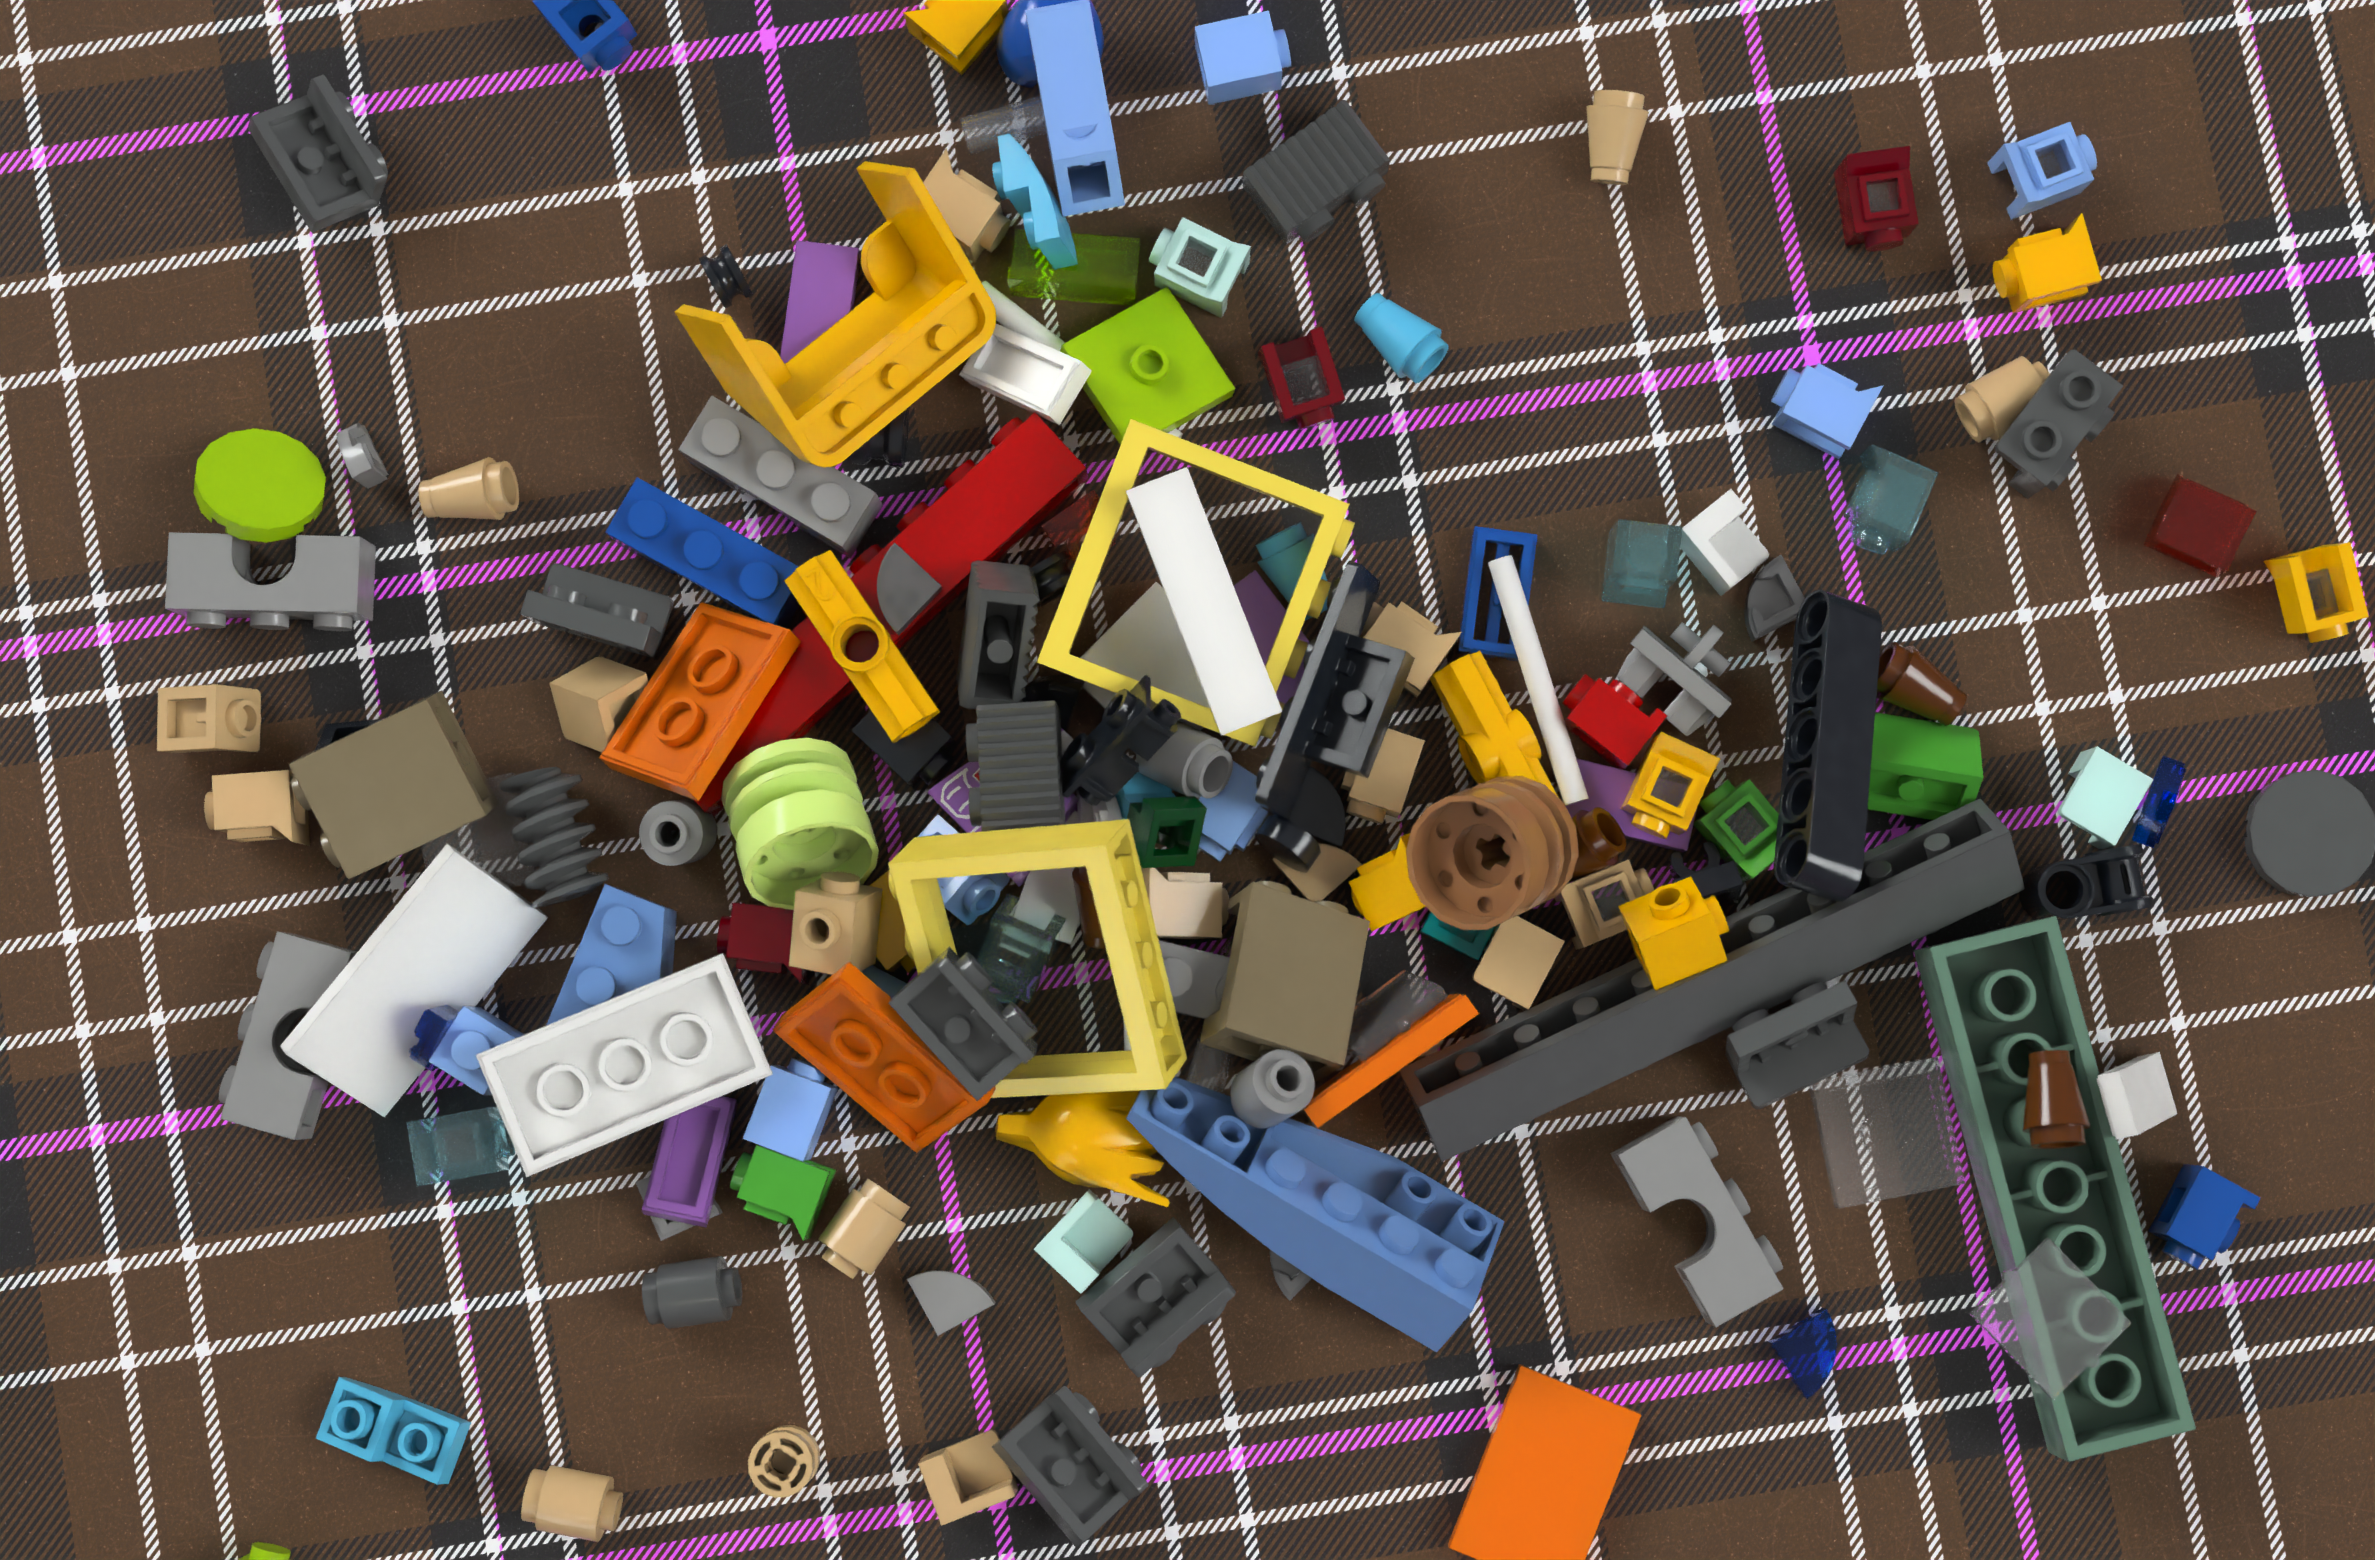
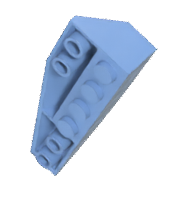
M1174 1077L1166 1089L1139 1091L1126 1119L1173 1168L1223 1213L1271 1251L1327 1289L1435 1352L1441 1349L1473 1311L1504 1221L1389 1154L1290 1118L1271 1128L1253 1127L1242 1121L1235 1114L1230 1096L1184 1079Z

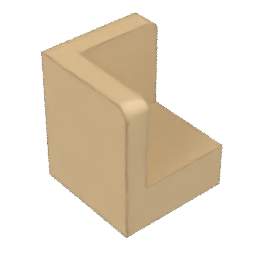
M595 657L550 682L565 738L602 753L647 685L648 678L646 672L604 657Z
M1515 916L1495 926L1491 934L1492 939L1473 974V980L1512 1001V1005L1524 1011L1530 1009L1565 941L1519 916Z
M988 1430L927 1454L918 1463L941 1526L1013 1498L1016 1495L1018 1486L1013 1472L992 1448L1000 1440L995 1430Z

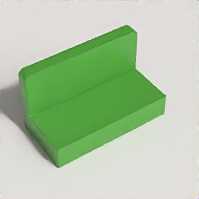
M1875 712L1868 798L1869 810L1935 820L1976 800L1983 780L1978 730L1951 724L1944 726L1938 722Z

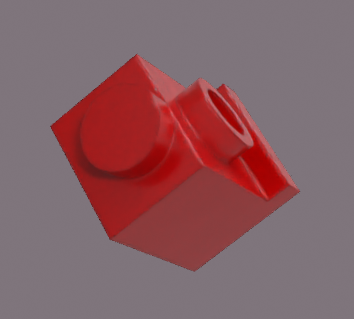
M1586 673L1562 702L1570 710V713L1564 719L1567 730L1612 766L1622 770L1631 763L1668 716L1659 708L1647 716L1639 710L1643 704L1642 699L1626 685L1615 679L1609 685L1600 678L1594 681Z

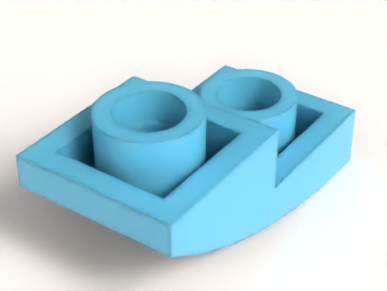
M1010 134L997 136L1000 161L993 163L992 166L995 186L1002 200L1009 199L1022 217L1030 247L1033 250L1040 249L1054 270L1077 265L1075 244L1066 217L1062 215L1060 203L1024 148Z
M339 1377L316 1439L369 1462L383 1461L436 1485L449 1484L472 1422L391 1391L347 1377Z

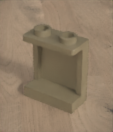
M442 690L327 746L311 751L288 764L294 774L291 776L290 782L295 797L304 809L308 811L312 809L323 830V833L320 834L322 848L329 861L335 867H342L347 879H351L482 818L499 805Z
M1252 882L1229 900L1228 913L1236 915L1238 918L1221 1005L1218 1011L1204 1019L1200 1044L1253 1061L1273 1050H1289L1298 1054L1307 1062L1312 1070L1314 1080L1318 1081L1345 1066L1370 921L1348 914V909L1339 903L1331 901L1312 902L1292 895L1288 887L1277 882Z

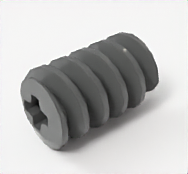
M558 767L524 772L509 777L498 784L499 789L503 792L520 793L506 804V814L512 817L527 818L515 826L511 834L516 841L533 842L532 845L519 853V863L525 866L540 867V869L529 875L524 881L526 888L529 890L546 891V894L532 903L531 908L554 905L590 894L595 888L609 879L608 873L591 872L587 869L589 863L602 855L601 848L581 847L580 840L596 830L595 824L574 821L573 816L589 806L588 799L568 798L567 795L568 790L583 781L582 776L579 774L562 773Z

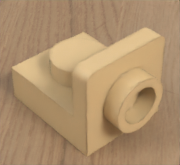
M218 684L158 688L157 751L169 753L205 751L250 753L259 751L261 694L258 689Z

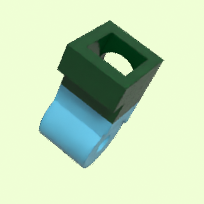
M1137 772L1115 797L1120 808L1122 820L1129 819L1140 866L1142 868L1195 866L1207 808L1195 796L1176 797L1171 792V788ZM1160 844L1169 849H1155V845Z

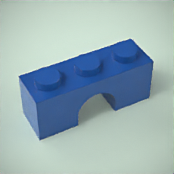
M638 477L635 479L605 532L620 546L671 574L675 573L693 582L749 617L787 628L800 605L784 582L799 566Z

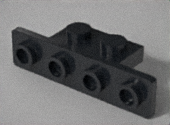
M1347 562L1342 576L1333 582L1327 597L1328 612L1319 635L1310 641L1306 649L1303 661L1304 673L1295 696L1288 699L1282 710L1283 712L1280 717L1281 732L1272 755L1263 761L1258 771L1255 801L1273 814L1286 819L1292 813L1312 760L1369 778L1415 659L1407 651L1360 637L1379 590L1380 581L1362 564L1356 562Z

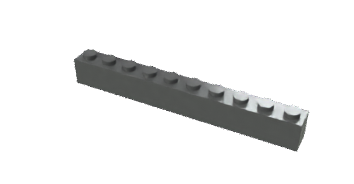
M1980 798L1864 852L1863 870L1859 884L1853 894L1843 902H1835L1789 887L1725 917L1729 932L1719 935L1728 960L1724 963L1655 991L1637 958L1540 1003L1529 1010H1525L1399 1070L1420 1123L1441 1162L1471 1150L1477 1145L1515 1127L1529 1123L1545 1113L1577 1098L1584 1097L1637 1070L1644 1069L1652 1063L1686 1047L1702 1042L1708 1037L1733 1026L1737 1021L1753 1012L1762 1009L1768 1010L1791 999L1796 993L1806 987L1819 982H1828L2024 890L2025 887L2010 830Z

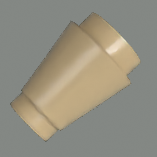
M1620 90L1594 91L1593 105L1586 106L1590 168L1592 169L1590 181L1611 185L1628 184L1629 172L1632 170L1649 114L1648 111L1643 110L1644 95Z
M487 457L432 479L421 481L418 488V496L421 509L427 518L501 520L506 512H512L517 509L519 504V487L515 472L509 462H496L493 458Z

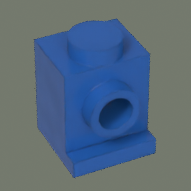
M533 0L546 23L554 30L588 73L598 66L604 71H609L625 61L632 52L633 47L629 41L636 37L637 33L627 16L613 0ZM595 22L602 24L589 36L584 37V31L589 24Z
M2183 1164L2148 1232L2166 1241L2162 1249L2163 1253L2188 1267L2198 1270L2203 1259L2213 1260L2217 1252L2220 1254L2224 1253L2230 1247L2240 1228V1220L2235 1218L2240 1208L2255 1209L2260 1197L2204 1166Z

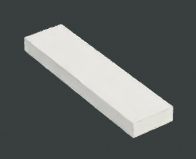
M1185 467L1126 490L1127 497L1221 736L1283 712L1188 468Z

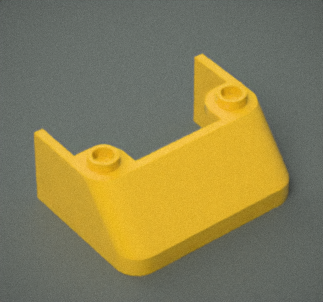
M868 161L863 162L856 168L887 220L869 235L861 251L863 273L875 292L786 364H784L777 351L770 344L756 339H745L730 315L685 304L674 311L725 392L797 458L804 462L820 467H832L843 462L985 345L994 332L996 325L994 304L915 168Z

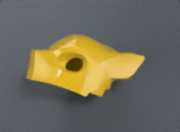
M1139 1091L1048 1095L1040 1101L1035 1110L998 1115L995 1127L996 1139L1034 1152L1045 1166L1061 1179L1075 1185L1107 1188L1113 1192L1133 1196L1164 1207H1168L1170 1204L1167 1197L1132 1180L1140 1176L1155 1175L1164 1164V1162L1150 1157L1157 1150L1126 1119Z

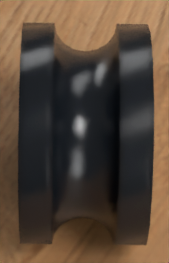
M727 244L720 247V254L717 257L709 258L704 255L699 258L708 279L725 309L732 306L731 302L734 296L740 294L747 298L753 295Z
M1066 551L1054 554L1031 568L1035 575L1040 601L1036 603L1037 608L1063 595L1072 572L1067 566L1070 557Z

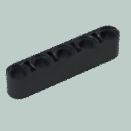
M1819 589L1814 590L1806 597L1799 609L1795 623L1774 874L1777 881L1782 885L1835 902H1843L1856 890L1863 870L1882 619L1879 611L1872 607Z

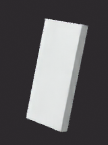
M446 844L280 1047L287 1056L385 1117L429 1064L428 1061L463 1006L475 1007L548 917L539 908H531L532 903L452 846Z
M723 953L476 1055L526 1177L773 1075Z

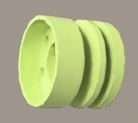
M812 738L780 740L754 750L737 762L723 781L721 798L725 812L729 817L730 831L736 840V854L744 883L752 897L767 906L794 910L795 891L820 879L822 873H851L860 877V884L862 885L876 868L879 849L869 817L862 805L863 797L857 784L854 767L847 753L833 743Z

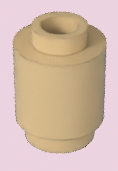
M2020 356L1965 386V393L1956 397L1954 402L1958 416L1969 435L1976 442H1981L1989 437L1995 441L2000 439L2050 375L2045 366L2038 361L2031 364L2028 359Z
M867 1178L859 1191L854 1188L851 1190L818 1238L819 1241L828 1246L821 1258L852 1279H854L860 1269L872 1275L906 1224L901 1220L910 1207Z
M551 1465L547 1471L533 1469L523 1496L521 1519L522 1521L535 1523L536 1530L599 1542L604 1530L615 1531L622 1509L623 1493L614 1491V1479L611 1476Z

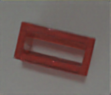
M2177 474L2158 510L2144 545L2207 574L2218 577L2228 572L2238 547L2257 511L2242 502Z

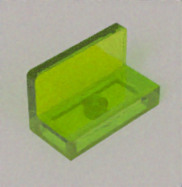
M1015 229L1012 267H1008L1007 276L1011 296L1120 305L1136 304L1141 247L1140 238L1071 233L1078 264L1054 270L1040 249L1033 250L1030 247L1025 230Z

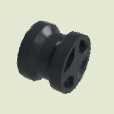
M907 408L852 453V464L866 465L873 459L885 460L890 467L904 468L908 446L909 409Z

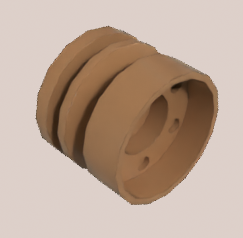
M1523 776L1496 777L1471 789H1465L1447 796L1428 806L1412 826L1406 849L1409 879L1421 903L1440 921L1461 930H1488L1557 897L1572 879L1579 855L1576 826L1564 802L1546 785Z

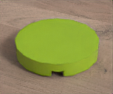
M253 428L229 432L207 446L197 460L194 496L201 513L211 523L213 518L217 523L226 526L225 533L241 540L268 543L290 539L304 531V525L313 518L315 521L322 511L326 476L319 459L302 442L281 432Z

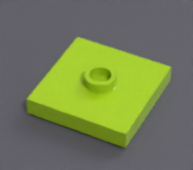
M1168 286L1062 344L1060 352L1082 361L1092 370L1082 388L1120 445L1130 419L1169 433L1231 398L1236 389Z

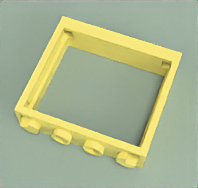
M1130 419L1037 663L1114 693H1118L1123 689L1130 692L1139 682L1069 653L1129 501L1126 490L1134 488L1149 449L1322 517L1265 664L1274 691L1277 693L1283 675L1295 679L1306 652L1308 643L1297 639L1306 615L1318 619L1327 598L1331 582L1321 579L1328 558L1332 555L1341 559L1355 524L1344 519L1349 504ZM1151 686V700L1156 704L1162 699H1166L1177 707L1181 713V719L1220 733L1210 708ZM1279 701L1281 709L1283 710L1285 703ZM1281 713L1227 733L1225 736L1256 747L1260 735L1269 739L1272 738Z
M1129 819L914 837L888 863L890 869L889 888L895 900H898L906 929L904 936L905 948L909 957L914 960L918 974L947 948L950 947L957 954L937 878L1086 866L1131 1050L1034 1056L1026 1064L1021 1062L994 1086L996 1089L991 1098L1159 1090L1168 1087L1187 1060Z

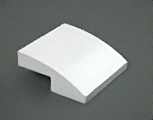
M1157 582L1080 657L1138 681L1147 675L1151 678V686L1210 708L1165 591ZM1086 681L1083 689L1104 709H1106L1109 702L1117 694ZM1181 718L1178 720L1200 731L1204 728Z

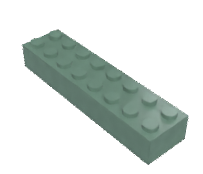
M2057 916L2036 919L1914 950L2048 1453L2070 1462L2196 1430L2118 1140L2112 1135L2096 1080L2100 1074ZM2046 1050L2069 1051L2070 1063L2073 1065L2091 1126L2084 1129L2086 1144L2060 1149L2031 1148L2030 1133L2023 1132L2030 1053Z

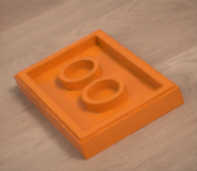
M701 602L599 758L611 770L699 801L801 641L790 629Z
M848 962L782 1014L772 1030L917 1153L985 1106L996 1087H993L977 1101L889 1004L891 997L852 963Z
M1449 994L1315 1089L1311 1101L1302 1111L1311 1124L1319 1128L1479 1014L1466 995Z
M1519 1364L1450 1537L1448 1547L1477 1560H1585L1640 1421L1641 1414Z

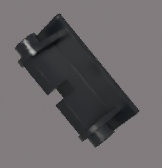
M1145 675L1130 692L1126 689L1119 691L1107 705L1100 724L1088 736L1082 733L1069 744L1061 759V765L1063 766L1062 795L1067 799L1078 788L1082 798L1091 805L1097 806L1101 801H1111L1139 771V763L1124 752L1129 748L1148 761L1177 732L1178 726L1176 722L1181 718V713L1174 704L1166 699H1162L1158 704L1151 700L1150 677Z

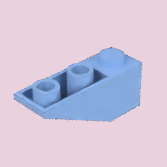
M1078 0L1025 10L1054 177L1063 217L1124 206L1125 201L1089 0Z

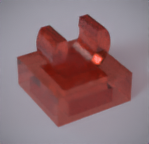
M1094 490L1038 527L1052 548L1067 540V554L1074 564L1080 551V539L1087 533L1100 500ZM1115 537L1113 539L1111 547L1116 544Z

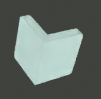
M2097 746L2080 752L2068 774L2076 779L2061 803L2058 814L2090 833L2089 844L2098 849H2104L2117 844L2153 779Z
M1089 1189L1034 1250L1082 1294L1100 1274L1102 1269L1133 1237V1230Z

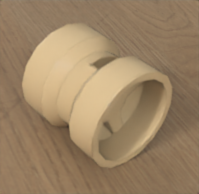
M795 1425L779 1426L769 1431L752 1448L748 1459V1473L753 1484L763 1494L774 1498L789 1497L800 1492L817 1473L820 1464V1448L815 1438L806 1429Z

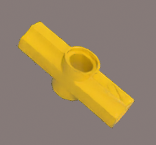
M832 550L814 556L796 568L784 580L831 650L834 659L843 668L893 743L910 736L940 713V710L892 641L890 634L873 613ZM860 631L875 633L879 639V647L876 654L865 662L848 660L846 645L849 638Z
M1481 651L1467 654L1432 674L1429 679L1460 735L1457 743L1461 757L1477 784L1487 782L1496 777L1523 776L1546 785L1557 796L1539 762L1541 760V749L1532 727L1520 711L1510 708L1497 679L1492 674Z

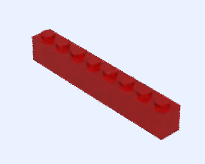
M1035 412L1024 422L1019 417H1015L1005 424L992 438L990 443L995 448L977 464L972 459H969L956 468L945 480L943 485L948 490L930 507L924 501L913 507L898 522L896 527L901 532L883 549L878 544L871 546L850 566L849 570L854 574L851 580L880 623L890 634L898 650L968 588L972 562L977 560L997 562L1089 479L1087 468ZM894 542L943 588L900 635L892 629L885 619L877 596L878 572L884 556ZM802 610V613L806 618L792 630L793 634L801 641L700 800H694L704 812L712 814L714 817L724 809L721 798L723 781L737 762L754 750L780 740L802 738L856 689L843 668L834 659L831 650L804 610ZM860 631L853 634L846 645L848 660L853 662L870 660L878 650V636L870 631Z

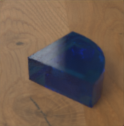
M2165 756L2162 757L2139 816L2132 841L2154 848L2155 844H2159L2177 802L2186 773L2185 763Z
M449 1005L425 1010L414 1031L415 1036L420 1040L417 1045L409 1049L410 1058L426 1069L434 1071L436 1066L428 1061L459 1011Z
M1822 1307L1768 1341L1804 1398L1808 1399L1821 1388L1830 1375L1837 1351L1836 1332L1827 1309Z

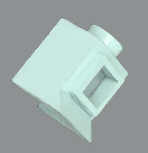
M1182 217L1175 232L1168 228L1162 230L1150 254L1149 262L1157 266L1154 272L1155 286L1161 289L1168 286L1173 295L1222 318L1227 309L1228 294L1239 273H1245L1250 263L1251 246L1232 242Z

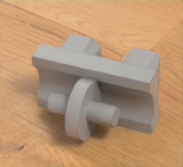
M1683 622L1676 628L1670 637L1688 652L1684 658L1644 626L1630 644L1634 646V649L1628 654L1616 676L1641 698H1643L1663 673L1672 678L1683 689L1663 712L1668 715L1666 719L1686 736H1689L1706 723L1713 714L1720 718L1732 704V699L1694 668L1700 662L1717 677H1720L1731 664L1713 648L1714 644L1724 633L1715 625H1712L1702 637L1698 636Z

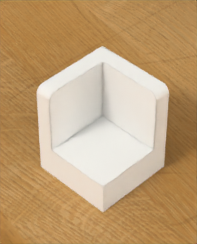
M1732 489L1681 528L1673 537L1674 541L1720 596L1725 594L1769 557L1767 549L1739 517L1747 507Z

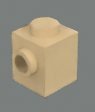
M846 872L822 873L820 879L795 891L789 966L833 975L848 962L852 963L860 971L875 964L882 889L861 885L859 876Z

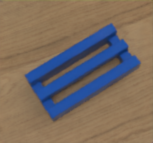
M1474 527L1460 632L1462 633L1459 636L1457 654L1467 655L1481 651L1483 657H1500L1519 662L1511 635L1509 644L1497 643L1502 607L1493 578L1484 641L1473 640L1486 542L1497 543L1495 559L1508 556L1510 545L1522 547L1518 575L1529 606L1538 534Z

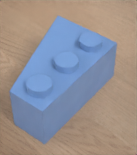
M604 884L547 1025L673 974L677 911L623 889Z

